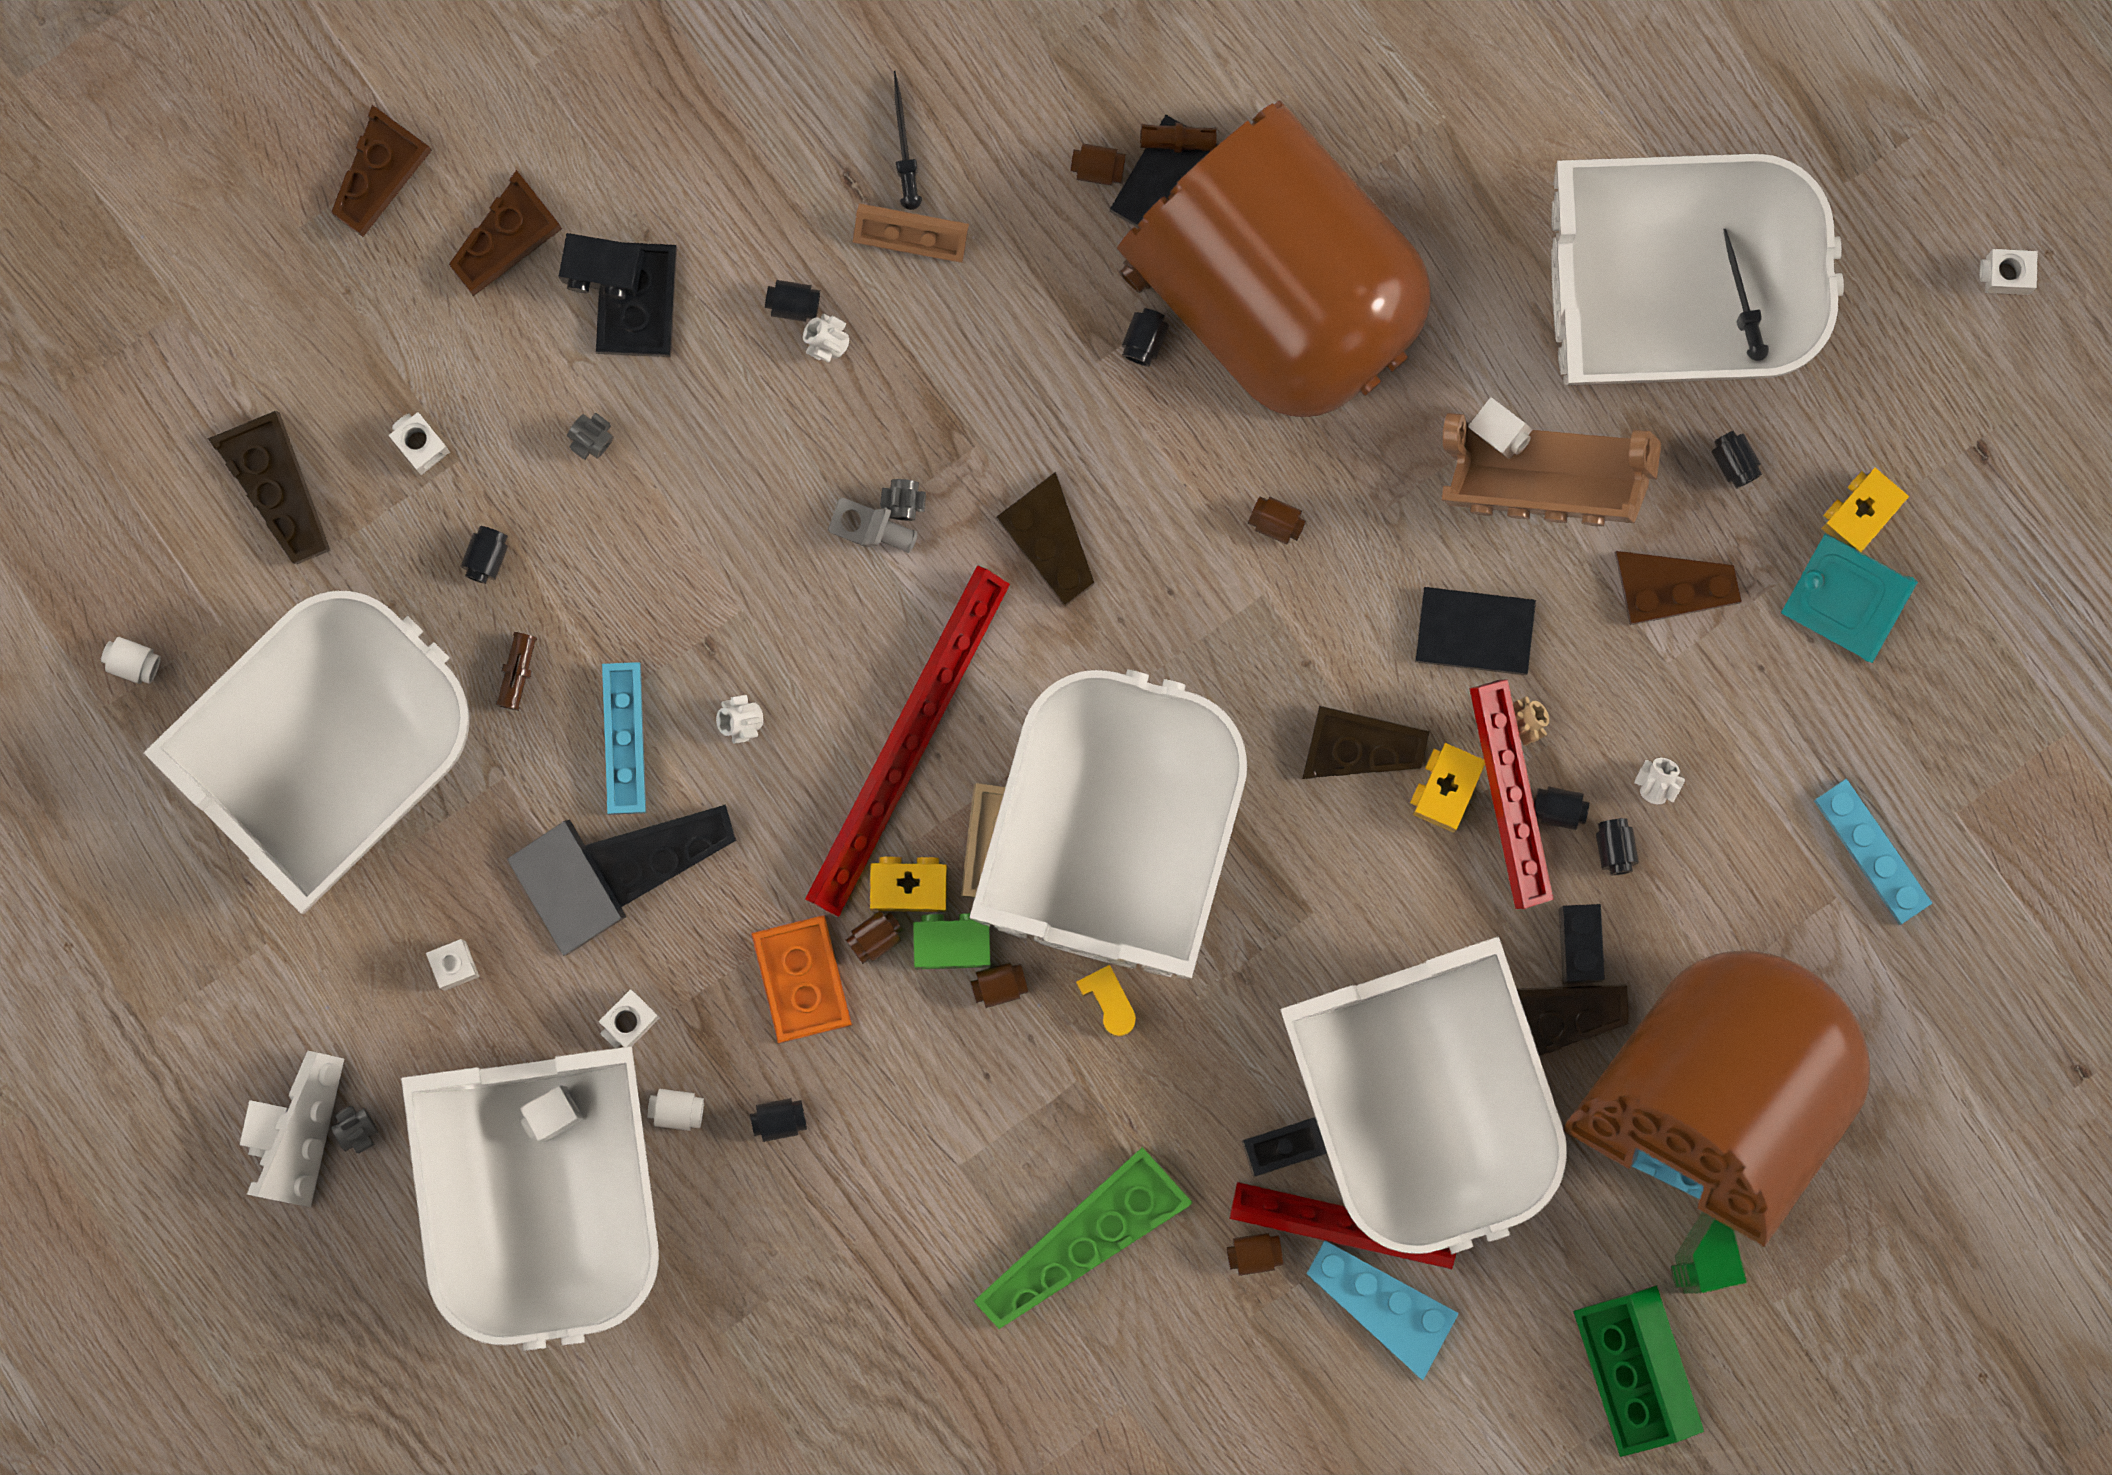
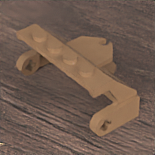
M1448 413L1444 421L1443 448L1457 460V465L1451 486H1443L1442 501L1449 506L1470 508V513L1492 516L1493 510L1508 511L1507 517L1516 519H1530V514L1545 515L1544 520L1556 523H1567V517L1582 518V524L1599 527L1604 526L1605 521L1635 523L1648 489L1649 479L1657 480L1661 442L1651 431L1633 430L1630 439L1532 430L1529 434L1531 439L1526 448L1520 454L1516 455L1514 453L1508 459L1468 427L1469 424L1466 422L1464 414Z

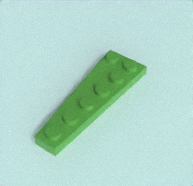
M1142 1147L979 1295L974 1302L995 1326L1000 1329L1180 1213L1193 1202Z

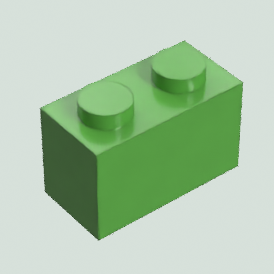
M971 913L959 914V921H944L943 914L921 915V922H913L915 970L991 968L990 926L982 925L970 919Z

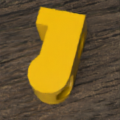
M1110 964L1076 981L1082 997L1093 993L1103 1013V1026L1108 1034L1114 1037H1123L1132 1032L1136 1021L1135 1013Z

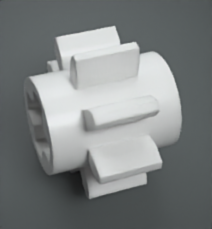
M822 314L821 319L816 317L810 320L803 331V341L809 344L806 353L819 361L823 359L826 362H830L831 357L839 358L842 356L849 344L848 334L842 331L846 323L833 315L829 317L826 314Z
M747 695L731 697V700L722 701L723 708L718 711L716 716L719 731L724 736L732 735V742L734 744L749 741V738L758 737L757 730L763 725V713L757 703H748Z
M1656 758L1653 763L1645 760L1635 779V783L1641 785L1640 794L1646 801L1653 804H1663L1667 799L1671 802L1675 801L1685 779L1678 777L1680 769L1676 763L1667 758Z

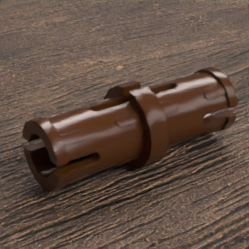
M1175 123V126L1141 124L1140 148L1173 149L1174 153H1181L1182 150L1212 151L1216 147V128L1183 126V123Z
M514 632L507 664H503L501 669L504 677L496 705L519 711L526 679H530L532 673L529 670L537 637Z

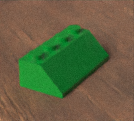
M1702 1211L1675 1255L1676 1265L1671 1266L1675 1287L1682 1288L1683 1294L1706 1293L1747 1283L1734 1229Z
M1657 1285L1573 1311L1620 1457L1677 1443L1704 1432Z

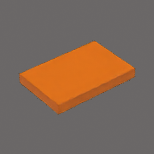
M825 915L751 933L778 1044L852 1026Z

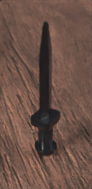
M894 71V100L902 161L896 162V170L898 176L901 177L903 198L900 199V203L907 210H915L922 202V197L918 196L915 176L918 173L916 159H909L902 97L896 71Z
M1723 229L1727 254L1743 309L1736 323L1740 331H1745L1749 345L1747 355L1752 360L1760 361L1769 352V347L1764 345L1759 329L1762 319L1761 311L1759 309L1750 311L1736 256L1727 230Z

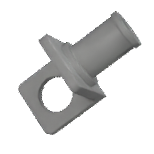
M846 498L838 500L828 527L829 533L865 547L878 546L881 541L907 553H910L913 549L918 534L916 530H911L888 521L891 510L886 508L874 510ZM847 510H854L860 516L861 524L856 531H847L841 525V516Z

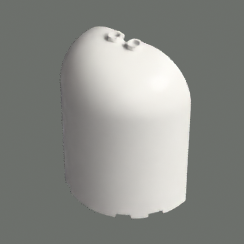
M1765 154L1557 161L1553 185L1554 189H1558V192H1555L1554 201H1552L1551 227L1552 231H1559V233H1556V238H1553L1551 269L1556 342H1562V347L1558 350V362L1561 375L1567 374L1563 377L1565 385L1773 378L1801 368L1811 361L1825 346L1837 319L1838 296H1843L1844 291L1842 273L1835 274L1834 259H1841L1840 236L1834 237L1833 215L1826 195L1818 183L1801 167L1783 158ZM1723 229L1727 230L1736 256L1750 311L1758 309L1761 311L1762 319L1759 329L1764 345L1769 347V352L1760 361L1752 360L1747 355L1749 345L1745 331H1740L1736 323L1743 309L1729 262Z
M351 591L321 593L294 606L144 752L196 807L204 811L250 858L249 861L301 914H305L452 769L464 749L469 731V709L464 691L454 673L445 664L450 658L434 642L428 647L419 638L423 631L408 615L401 620L380 601Z
M1091 670L1066 676L1048 687L1036 699L1025 718L970 919L986 926H990V924L995 925L998 931L1026 939L1027 934L1033 935L1034 941L1042 945L1130 969L1136 968L1137 964H1140L1144 971L1152 974L1171 977L1173 973L1178 978L1191 979L1245 785L1247 757L1242 737L1233 721L1220 707L1200 695L1185 691L1186 685L1164 679L1162 686L1147 683L1149 675L1134 670H1127L1126 675L1110 671Z
M1499 937L1427 960L1426 963L1359 985H1351L1280 1009L1342 1199L1353 1221L1372 1240L1400 1252L1428 1253L1449 1247L1451 1254L1472 1248L1471 1239L1486 1235L1488 1242L1509 1236V1227L1530 1219L1552 1199L1565 1171L1567 1159L1565 1134Z
M632 1046L557 1056L555 1059L486 1069H479L477 1067L401 1078L428 1287L436 1307L455 1329L472 1339L495 1345L522 1343L523 1351L546 1348V1340L561 1338L562 1345L584 1343L585 1334L604 1331L620 1324L642 1305L649 1295L656 1278L659 1251ZM558 1085L567 1086L585 1119L547 1142H539L536 1137L531 1139L521 1124V1119L524 1118V1115L520 1108Z

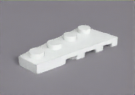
M307 1051L289 1093V1097L292 1100L290 1107L284 1115H280L274 1129L279 1131L271 1151L265 1150L260 1165L264 1168L258 1182L251 1183L247 1192L248 1195L311 1207L344 1063L343 1058Z

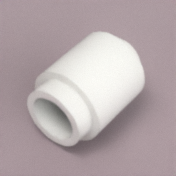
M117 637L114 643L109 641L106 644L101 662L105 663V672L137 684L142 682L150 684L158 671L161 657L154 654L153 649Z
M659 1089L657 1096L650 1095L647 1117L654 1118V1126L686 1131H690L691 1127L700 1128L704 1098L695 1097V1093Z

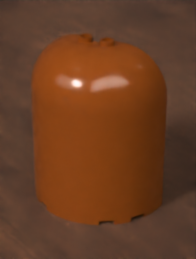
M1281 100L1265 107L1253 118L1252 124L1249 121L1245 122L1208 153L1177 182L1178 184L1170 191L1169 200L1165 196L1159 199L1143 216V219L1137 225L1139 228H1132L1117 247L1118 251L1140 272L1149 285L1256 401L1275 412L1288 416L1312 417L1323 415L1345 405L1360 391L1364 396L1369 394L1381 383L1377 376L1386 367L1393 372L1408 358L1405 351L1413 344L1422 331L1430 309V280L1426 266L1418 251Z
M1743 950L1718 953L1690 965L1671 981L1568 1119L1563 1131L1628 1169L1635 1163L1641 1150L1704 1187L1697 1209L1765 1247L1864 1105L1870 1083V1058L1866 1039L1858 1020L1842 997L1823 979L1807 968L1786 958L1759 951Z

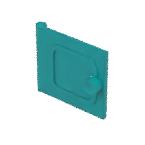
M1825 533L1781 614L1857 654L1866 662L1873 663L1918 581L1913 577L1904 576Z

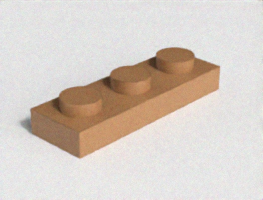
M859 203L853 242L962 263L965 255L969 224Z

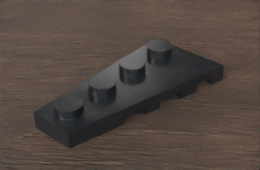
M725 804L585 846L620 906L623 907L735 842L736 837Z

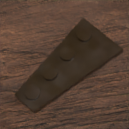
M273 411L208 438L214 449L220 453L226 462L225 465L233 477L237 478L247 493L246 496L252 505L258 509L266 521L267 527L293 564L302 563L331 551L280 412Z

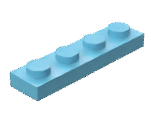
M641 663L602 664L607 814L646 813Z
M1847 779L1814 800L1899 925L1932 904V901Z

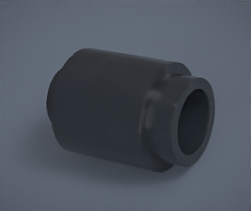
M776 280L775 287L768 286L765 308L772 309L771 317L806 322L807 318L813 319L817 317L820 290L812 289V285Z
M1144 308L1142 313L1134 312L1122 343V347L1125 348L1122 357L1136 364L1149 367L1152 359H1157L1169 325L1163 321L1165 316L1148 308Z
M1733 430L1714 441L1717 447L1711 452L1728 483L1733 482L1736 489L1762 475L1759 469L1761 463L1744 433L1737 436Z
M480 526L478 532L472 534L460 566L467 570L465 577L482 584H486L488 579L496 580L508 548L505 544L508 536L492 528Z
M1550 786L1547 787V790L1538 788L1534 802L1536 818L1541 819L1542 824L1576 830L1578 823H1586L1589 802L1583 801L1584 793Z
M1618 818L1598 823L1599 832L1596 833V840L1602 870H1610L1611 876L1633 872L1632 866L1638 864L1639 860L1633 827H1629L1628 819Z
M792 1098L758 1104L756 1105L757 1113L750 1114L754 1136L761 1135L763 1142L799 1135L798 1131L807 1130L802 1100L792 1102Z

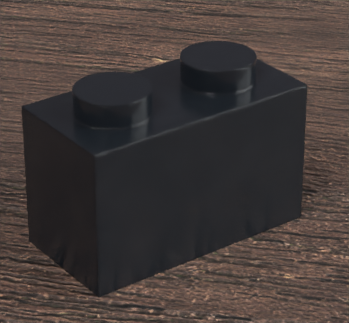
M567 233L558 277L563 284H567L568 290L579 293H589L590 288L604 290V296L623 300L626 298V294L633 296L637 294L644 251L640 245Z
M1601 904L1564 905L1560 907L1559 925L1563 984L1600 983L1604 981Z
M1316 1117L1241 1141L1253 1178L1327 1154Z

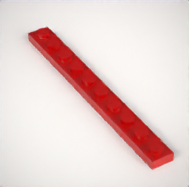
M976 566L805 900L836 917L840 916L1010 586L1008 582L988 569Z

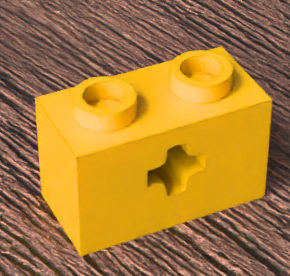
M1876 467L1868 475L1861 471L1847 487L1852 493L1845 502L1842 503L1837 499L1823 515L1828 521L1821 529L1828 535L1860 552L1864 550L1909 498L1903 490ZM1866 503L1869 506L1866 511L1867 514L1860 518L1855 513L1858 510V506Z
M1444 743L1441 751L1434 748L1425 767L1426 770L1431 771L1426 785L1418 783L1410 801V804L1416 806L1413 815L1454 833L1458 828L1485 766L1484 759L1447 743ZM1448 777L1453 779L1451 786L1456 791H1449L1444 796L1440 794L1441 786L1436 784V782H1443Z
M885 856L879 857V863H871V911L946 912L947 864H939V858L918 857L917 864H902V857ZM908 874L913 876L914 881L920 882V887H913L910 894H906L904 888L898 886V882L905 881Z

